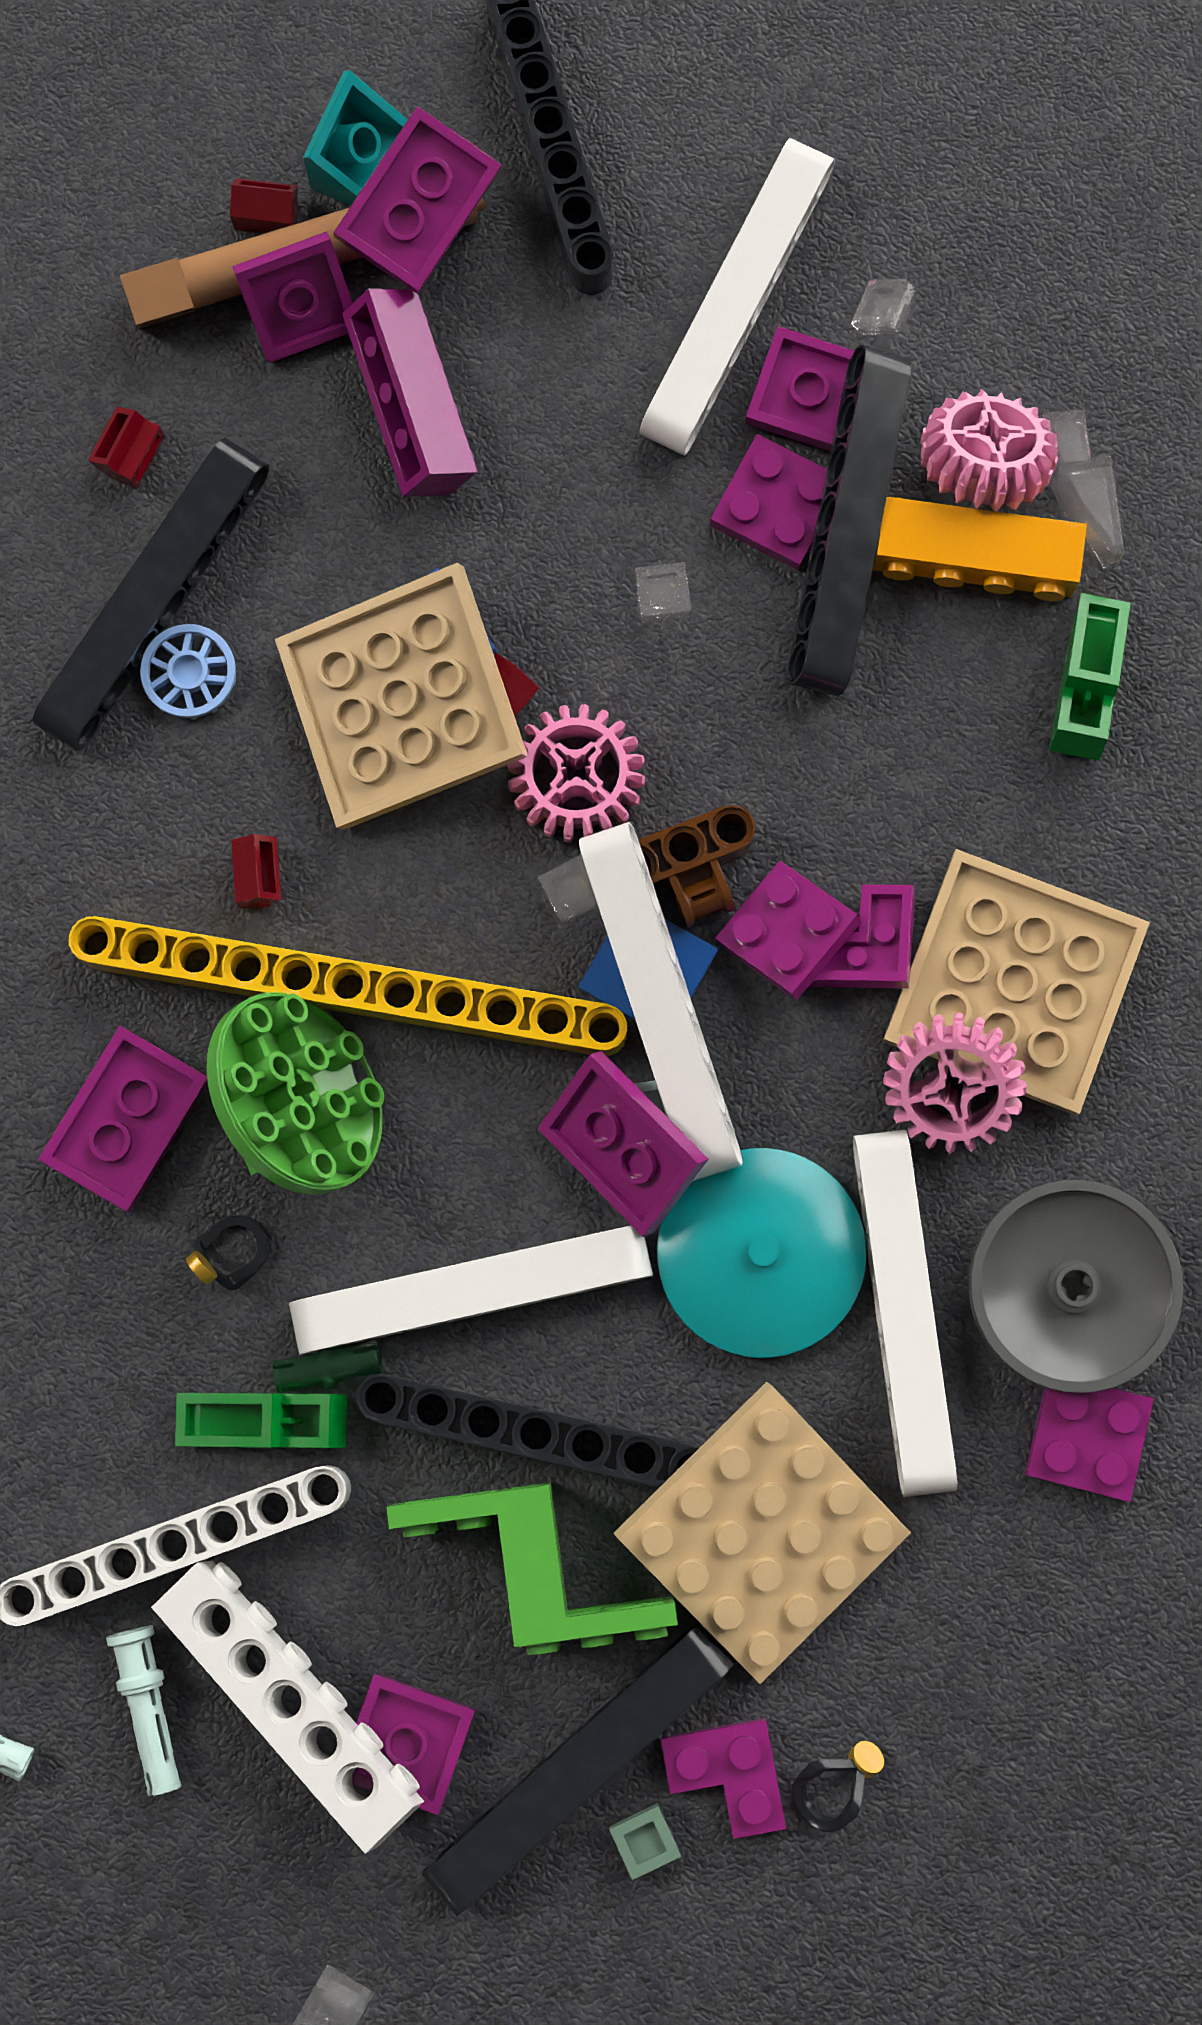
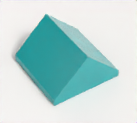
M350 70L343 71L303 156L310 189L348 205L353 204L408 121L406 117Z

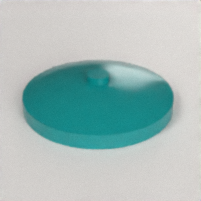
M751 1148L740 1150L742 1166L692 1181L661 1222L657 1244L659 1276L666 1297L675 1313L694 1334L705 1342L728 1353L744 1357L772 1358L784 1356L803 1350L823 1339L837 1327L851 1309L860 1291L865 1273L866 1241L864 1229L856 1207L847 1192L832 1175L816 1163L805 1157L779 1149Z

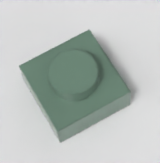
M658 1803L609 1826L610 1833L632 1880L681 1857L679 1848Z

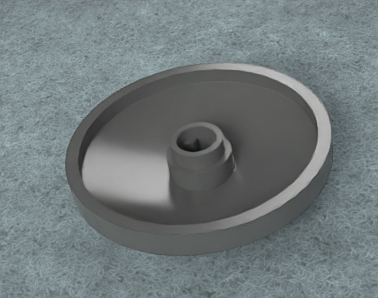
M1063 1180L1047 1183L1021 1194L1004 1206L988 1223L978 1240L972 1256L969 1271V1299L972 1314L984 1341L995 1356L1015 1374L1035 1385L1050 1390L1069 1393L1095 1392L1121 1385L1133 1379L1147 1369L1164 1351L1172 1338L1181 1314L1183 1275L1177 1251L1169 1234L1161 1222L1141 1202L1117 1188L1102 1183L1085 1180Z

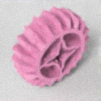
M982 389L976 397L962 391L957 400L946 398L940 408H934L932 415H930L927 427L923 429L920 441L922 444L920 454L922 458L921 466L925 467L928 471L927 480L938 482L939 493H954L956 503L963 500L974 502L976 510L981 504L990 505L995 512L1005 504L1011 509L1016 510L1020 502L1032 503L1038 493H1043L1045 487L1048 486L1058 461L1056 456L1058 452L1057 435L1050 431V420L1038 418V408H1024L1021 398L1014 401L1004 399L1002 391L997 397L988 396Z
M585 704L579 708V718H570L569 708L566 705L560 706V720L556 722L553 721L548 712H543L540 714L541 724L544 728L542 731L534 725L527 724L524 727V733L532 743L525 741L523 743L528 757L507 765L508 771L520 775L508 781L509 791L515 793L524 792L515 800L516 809L520 811L534 806L528 814L527 823L530 826H535L546 818L544 835L552 837L559 825L564 827L565 842L573 841L574 829L583 828V837L593 834L592 826L598 824L602 831L612 828V823L608 818L611 815L619 822L625 823L629 819V814L621 803L628 806H638L640 796L629 788H641L645 785V776L632 772L644 766L643 755L629 754L638 746L636 737L631 736L619 740L625 731V723L622 721L615 722L608 729L606 727L609 718L608 712L601 710L597 714L595 721L590 720L589 707ZM573 737L587 738L595 741V743L590 741L585 747L578 750L568 749L560 742L555 744L560 740ZM608 751L615 759L619 770V778L611 794L603 787V781L595 773L602 764V758ZM542 754L550 760V766L557 772L555 779L550 783V790L544 796L540 793L534 781L536 764ZM564 765L566 767L570 766L574 770L584 766L585 778L589 782L583 781L579 777H574L571 781H568L567 768ZM577 796L584 797L592 804H598L585 810H567L557 806L558 804L563 805L570 798Z
M960 1012L955 1014L952 1026H946L944 1018L937 1014L933 1017L932 1031L923 1023H916L913 1028L914 1038L902 1035L897 1043L901 1052H890L887 1064L892 1070L885 1072L883 1083L892 1089L886 1093V1104L899 1106L893 1116L896 1124L911 1120L907 1131L910 1139L917 1137L922 1132L927 1134L925 1145L928 1149L936 1145L937 1139L946 1140L945 1148L949 1154L955 1151L957 1141H964L965 1147L972 1152L977 1146V1136H980L991 1145L996 1140L995 1128L1007 1132L1012 1125L1009 1115L1021 1113L1022 1102L1017 1097L1026 1094L1027 1084L1019 1079L1025 1072L1024 1062L1012 1060L1017 1052L1014 1042L998 1046L1003 1036V1031L1000 1027L992 1029L987 1035L983 1033L985 1021L981 1017L974 1020L971 1028L963 1026L964 1016ZM957 1049L973 1053L984 1061H967L960 1056ZM938 1052V1069L925 1074L923 1080L913 1082L912 1073L916 1066L930 1054ZM948 1068H950L952 1077L959 1078L958 1084L962 1080L964 1081L961 1099L958 1089H952L951 1083L946 1086ZM998 1084V1091L992 1101L983 1109L972 1114L970 1107L973 1096L984 1093L988 1086ZM938 1104L944 1106L950 1111L952 1116L939 1113L927 1105Z

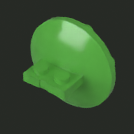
M268 992L252 996L233 1007L222 1017L209 1043L207 1081L212 1104L223 1130L244 1158L251 1176L260 1173L271 1182L290 1191L308 1195H321L337 1191L361 1177L373 1162L381 1140V1105L384 1102V1092L380 1084L375 1081L372 1070L363 1054L364 1049L360 1038L355 1033L346 1031L337 1020L322 1008L311 1002L304 1001L300 996L293 993ZM358 1059L368 1075V1078L359 1083L356 1082L351 1063Z

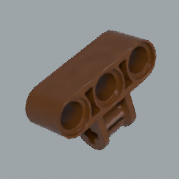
M723 806L638 839L645 861L650 868V876L655 891L665 887L669 888L686 929L695 926V920L720 910H725L729 913L735 910L731 892L720 866L741 858L751 848L755 823L749 811L741 806ZM727 822L737 823L744 830L745 837L738 843H726L717 834V829ZM684 840L692 843L696 847L698 854L689 862H680L671 856L669 852L670 847L677 841Z

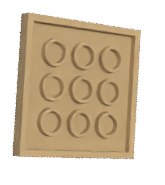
M459 563L445 567L275 639L336 828L348 829L528 757L465 569Z
M956 849L952 855L912 961L909 989L901 990L882 1042L898 1048V1039L902 1035L914 1038L913 1028L918 1022L923 1023L932 1031L933 1017L937 1014L944 1018L946 1026H952L955 1014L960 1012L964 1016L963 1026L971 1028L974 1020L981 1017L985 1021L984 1034L987 1035L992 1029L998 1027L1003 1031V1036L998 1046L1013 1042L1016 1045L1017 1052L1012 1060L1023 1061L1025 1065V1072L1019 1077V1079L1027 1084L1026 1094L1023 1096L1077 1116L1081 1112L1150 922ZM957 1049L960 1056L967 1061H984L973 1053ZM938 1052L930 1054L926 1059L938 1063Z
M768 1382L748 1399L614 1532L615 1536L759 1684L911 1533Z

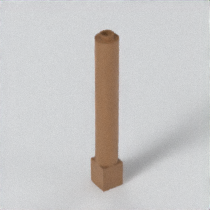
M483 197L464 226L479 222L478 211L485 209ZM349 208L180 260L175 258L120 275L138 329L194 312L197 308L240 296L242 293L232 266L326 231L331 239L339 265L363 258L334 238L333 232Z

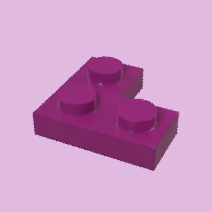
M862 884L859 917L861 924L859 925V931L852 933L808 987L909 989L915 906L914 886Z
M765 1718L660 1737L670 1794L723 1784L733 1839L786 1829Z

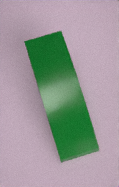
M1080 593L1058 694L1049 751L1099 761L1108 741L1113 701L1120 681L1130 610L1129 602Z
M177 1393L175 1446L346 1448L347 1394Z

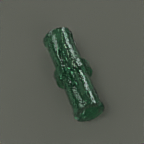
M373 1340L355 1346L336 1349L328 1347L305 1356L273 1360L272 1366L275 1370L272 1371L277 1392L281 1394L323 1384L325 1388L336 1387L338 1381L383 1373V1367L379 1364L383 1363L378 1342Z

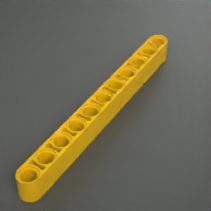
M97 916L78 920L69 933V946L72 953L88 967L99 971L251 997L268 992L293 993L300 996L304 1001L311 1002L326 1010L588 1055L602 1051L606 1056L616 1054L624 1046L627 1039V1021L624 1014L617 1007L605 1003ZM96 932L107 933L108 944L106 948L97 955H88L85 951L87 939ZM146 941L158 942L159 952L157 957L147 964L137 963L135 959L137 948ZM197 949L209 951L210 961L204 970L196 973L186 970V959L191 952ZM246 958L260 960L261 969L254 979L240 981L236 978V968L242 960ZM304 966L311 969L312 978L305 988L301 990L287 988L286 978L293 968ZM347 975H356L363 980L361 992L351 999L339 997L336 993L338 982ZM397 984H407L414 989L412 1001L402 1008H395L387 1003L389 990ZM449 992H456L465 998L463 1010L455 1016H445L437 1011L439 999ZM507 1001L516 1007L517 1013L510 1023L496 1025L488 1019V1011L496 1002ZM548 1010H559L566 1015L568 1023L562 1032L548 1034L540 1029L538 1025L540 1016ZM600 1018H607L617 1024L619 1032L613 1041L600 1043L591 1037L589 1033L591 1025Z

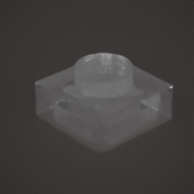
M907 279L869 280L851 324L862 334H899L917 289Z
M685 562L635 568L641 622L691 616L692 610Z
M582 855L537 877L561 925L598 907Z

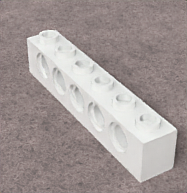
M214 1561L197 1562L151 1608L360 1849L366 1854L379 1847L424 1802L416 1792L420 1788L417 1780L401 1764L393 1766L380 1751L383 1748V1743L378 1735L365 1723L357 1725L344 1710L347 1707V1702L342 1694L330 1683L325 1682L321 1684L308 1669L312 1666L309 1657L295 1643L290 1641L286 1644L273 1630L277 1625L273 1616L260 1603L255 1601L251 1604L238 1590L242 1585L240 1579L226 1564L219 1562L216 1565ZM218 1605L223 1606L230 1615V1626L224 1634L218 1633L212 1625V1614ZM253 1645L258 1646L264 1652L266 1658L265 1667L259 1675L249 1669L246 1661L247 1652ZM288 1685L294 1687L301 1696V1707L296 1715L288 1713L281 1702L282 1692ZM322 1726L330 1728L337 1737V1748L332 1756L324 1754L317 1745V1733ZM357 1767L367 1770L373 1778L374 1787L369 1797L360 1795L353 1787L352 1776Z

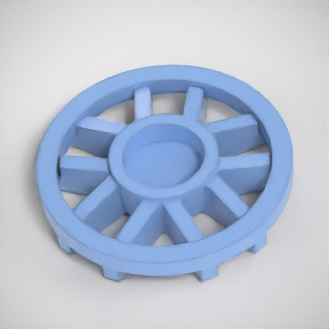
M183 624L163 631L151 641L142 658L140 674L146 694L160 711L175 717L196 720L198 719L197 717L216 712L217 708L228 698L233 686L236 684V664L228 644L216 632L200 625ZM185 634L182 651H179L167 642L170 638ZM194 635L205 637L199 653L191 650ZM214 642L225 656L208 658ZM160 646L173 655L168 664L154 657ZM151 665L166 672L153 682H151L149 677ZM227 666V676L210 675L209 668ZM172 682L174 688L161 700L155 692ZM207 685H224L220 693L213 699ZM202 690L207 704L195 708L192 693ZM184 694L188 709L171 706L173 702Z

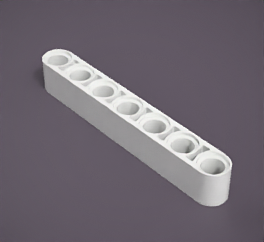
M792 138L787 140L645 413L639 430L640 435L683 456L688 453L828 182L834 167L835 158Z
M627 822L580 838L581 855L667 1117L709 1159L693 1181L742 1166L740 1147L635 830L631 823Z
M903 1129L853 1136L854 1160L901 1492L903 1497L956 1491V1466L908 1134Z
M626 1226L292 1301L289 1303L299 1355L628 1283L651 1277L653 1272L645 1237H642L632 1226Z
M331 1465L314 1467L12 1577L0 1585V1620L12 1626L26 1625L333 1513L344 1507L349 1500L351 1493L350 1480L346 1473L338 1467ZM321 1474L331 1476L338 1484V1496L330 1505L320 1504L312 1495V1484ZM270 1493L280 1494L288 1503L287 1516L280 1523L270 1522L262 1512L263 1500ZM221 1511L229 1512L237 1521V1533L230 1541L220 1540L215 1536L212 1529L213 1519ZM171 1529L182 1533L187 1542L186 1552L178 1560L167 1556L162 1547L163 1537ZM120 1548L128 1549L136 1559L135 1571L129 1578L119 1576L113 1569V1555ZM70 1566L79 1569L85 1577V1587L79 1596L70 1595L65 1591L62 1584L63 1573ZM19 1585L26 1586L34 1595L33 1609L27 1615L18 1612L12 1604L13 1591Z

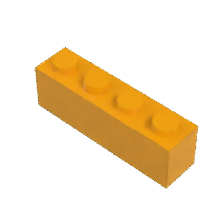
M887 497L872 570L883 571L885 577L894 580H911L914 576L934 578V583L944 587H960L964 583L984 585L986 591L995 594H1010L1014 590L1034 592V596L1041 600L1060 601L1065 597H1072L1080 583L1087 524Z

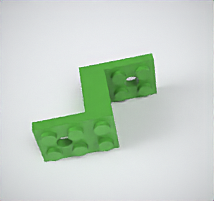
M551 1482L401 1502L386 1507L389 1529L402 1527L403 1537L433 1534L435 1531H439L438 1522L456 1520L457 1530L486 1527L492 1524L491 1515H498L514 1647L526 1646L527 1655L556 1652L560 1650V1641L579 1638L582 1648L614 1643L613 1634L634 1631L635 1640L661 1638L668 1636L667 1626L678 1625L673 1596L568 1610Z

